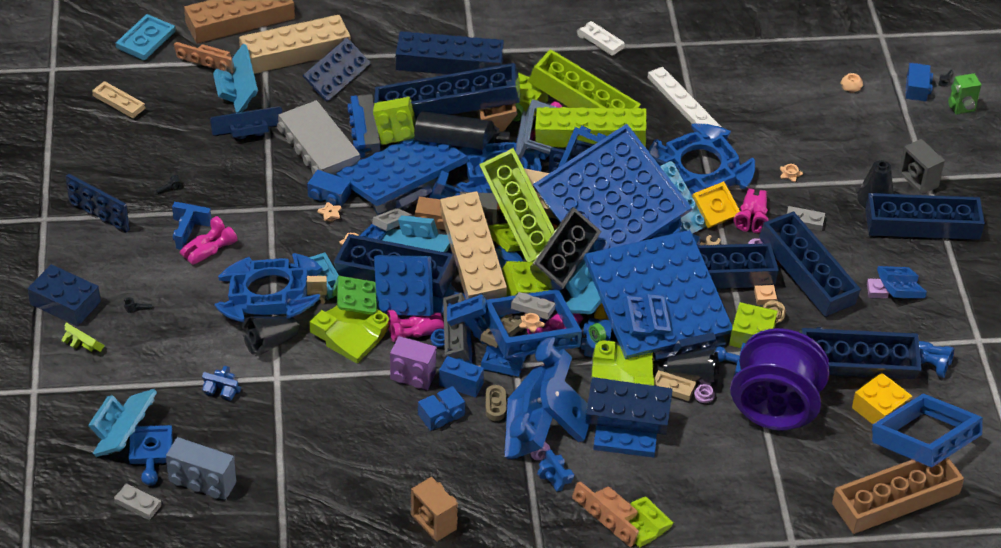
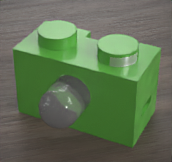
M975 73L955 76L948 104L955 114L976 110L981 83Z

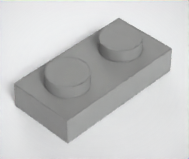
M788 206L787 214L794 211L809 229L822 231L825 213Z
M396 208L373 217L372 224L380 227L383 231H389L400 226L398 219L401 215H412Z
M519 292L511 303V309L524 313H534L548 320L555 310L556 303Z
M128 484L114 497L115 504L148 520L162 506L161 500Z

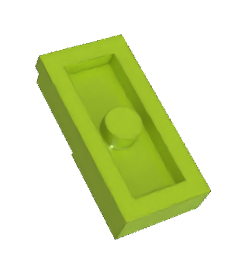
M66 323L64 325L66 333L62 341L68 344L73 339L70 344L73 348L76 349L81 341H83L82 346L90 351L96 349L101 352L105 346L70 324Z

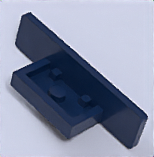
M278 106L211 117L212 134L231 133L237 139L246 138L247 135L252 134L254 136L264 135V132H269V126H275L279 123L278 115L282 113V108Z
M437 178L380 206L372 204L377 216L395 208L401 207L403 210L411 207V202L415 200L418 202L419 197L427 198V195L432 193Z
M712 332L680 339L673 348L656 351L653 354L658 361L709 347H722L726 342L723 335L715 337Z

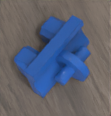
M224 366L222 370L216 369L214 374L204 372L202 375L204 381L203 392L206 395L214 396L216 388L222 389L221 398L231 401L235 393H240L241 387L238 386V381L234 380L235 374L230 373V367Z
M546 450L545 458L539 464L540 469L537 472L539 478L548 479L556 491H562L564 485L571 483L574 478V473L571 469L564 470L565 462L562 455H554L552 450Z

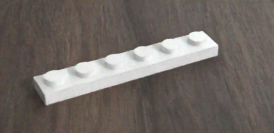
M663 67L648 72V79L692 124L720 126Z

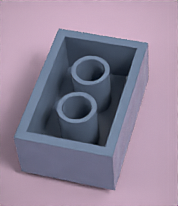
M178 437L166 454L169 482L175 485H181L195 492L208 494L213 498L226 500L236 484L233 455Z

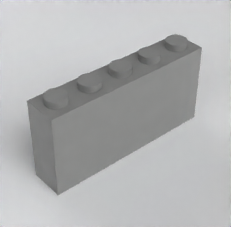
M317 100L278 115V130L286 136L287 142L293 145L295 152L298 155L300 154L305 165L311 168L313 175L317 169L336 175V172L341 171L345 167L355 165L360 160L359 152Z

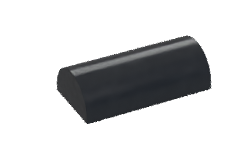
M425 111L418 115L414 129V140L481 150L484 149L495 135L493 121Z
M574 207L570 208L531 265L530 271L532 275L550 289H563L601 231Z

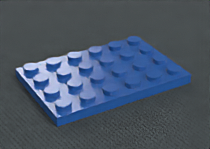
M409 139L391 145L387 149L376 152L366 159L359 160L355 165L343 168L341 171L336 172V176L351 180L352 190L375 206H380L439 177L441 171L449 172L467 163L468 157L451 145Z

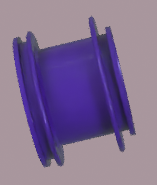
M767 329L749 338L740 354L739 363L741 370L734 376L730 386L731 397L736 407L752 422L774 430L799 428L812 422L817 417L821 408L819 392L823 390L829 379V361L825 351L810 337L788 329Z

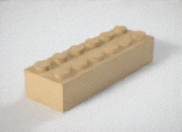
M340 15L240 36L239 41L240 47L243 43L247 45L253 73L255 74L322 59L344 39L348 38L350 40V35Z
M478 192L440 199L441 216L452 253L454 254L466 300L481 294L486 300L506 297V283Z

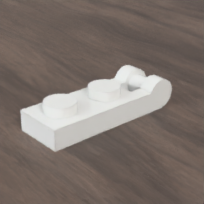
M589 22L585 27L577 30L580 38H586L612 56L624 48L625 42L593 22Z

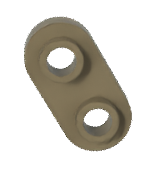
M492 385L486 390V416L492 421H500L506 416V391L499 385Z

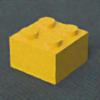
M881 373L855 392L852 408L870 423L874 424L910 402L912 395Z

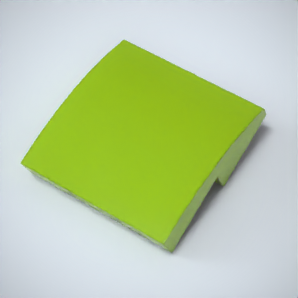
M647 497L631 502L630 505L638 513L635 518L628 522L639 531L635 541L639 548L650 543L673 526V522Z

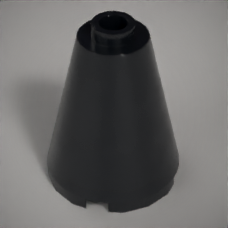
M884 160L873 163L858 190V202L864 208H866L869 193L894 194L891 165Z
M248 317L243 322V329L246 328V334L243 335L249 352L259 356L297 336L300 325L293 317Z
M709 347L668 357V360L664 362V372L694 381L697 384H707L711 387H716L719 380L715 379V375L719 374L718 352H715L717 348Z

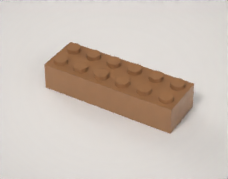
M208 0L184 7L185 22L196 44L295 19L293 0Z
M948 457L933 467L912 459L835 488L832 504L852 533L855 534L960 494L964 478Z

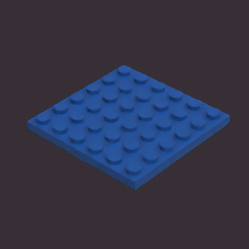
M628 124L622 126L533 184L534 189L560 223L570 208L574 207L601 231L587 253L648 240L692 211L690 204Z
M691 230L584 255L585 263L625 359L673 348L680 339L712 332L715 337L732 332V324ZM647 294L664 296L671 332L658 335H630L623 299L626 296L643 298Z

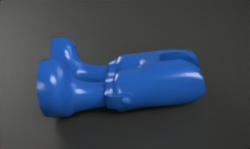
M919 341L921 364L927 362L933 364L936 367L937 376L944 378L948 365L950 366L953 360L954 347L933 346L929 342Z

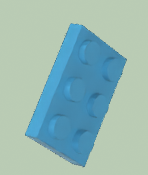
M146 14L116 42V48L146 60L176 31L175 26Z

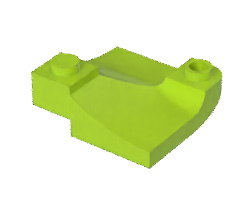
M335 306L326 312L321 310L310 321V332L325 340L326 347L357 364L379 343L389 327L388 315L378 309L375 314L371 315L340 310Z
M599 341L593 352L591 379L592 377L654 386L653 352L625 359L620 346L616 345L615 342Z

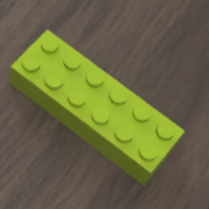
M551 49L535 65L528 80L530 84L570 108L634 109L639 108L641 105Z
M537 107L536 142L550 147H567L575 127L580 129L581 126L591 129V134L597 136L598 133L608 136L628 124L646 148V109ZM581 135L577 139L591 144L598 143Z
M514 148L479 165L526 262H534L555 230Z

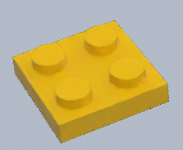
M725 182L708 187L692 195L701 215L704 217L707 228L733 219L735 214L740 212Z

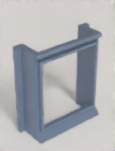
M532 99L527 112H522L515 151L519 158H522L526 147L550 154V146L530 140L534 111H537V107H558Z

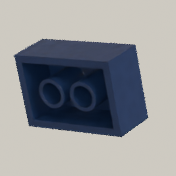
M52 264L27 288L30 305L77 327L101 302L98 285Z

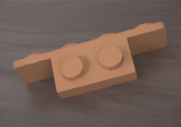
M178 42L174 44L176 55L180 59L229 73L235 71L231 54L228 51L203 44L199 48Z
M578 482L572 498L629 547L634 546L639 531L628 521L635 518L638 511L609 486L594 493L582 482Z

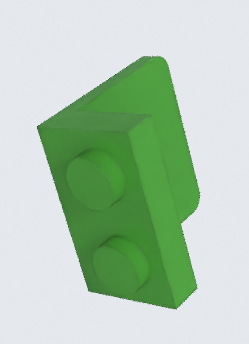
M343 276L337 277L332 289V296H337V307L340 310L375 314L376 283L374 281Z

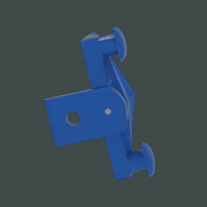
M553 337L541 341L536 349V360L538 362L542 361L544 365L535 366L508 398L504 456L507 459H515L542 449L552 418L576 441L581 442L585 440L589 424H586L588 403L565 382L572 357L564 349L558 350L553 346L555 340Z

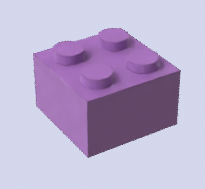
M399 336L390 352V379L428 390L436 374V346Z

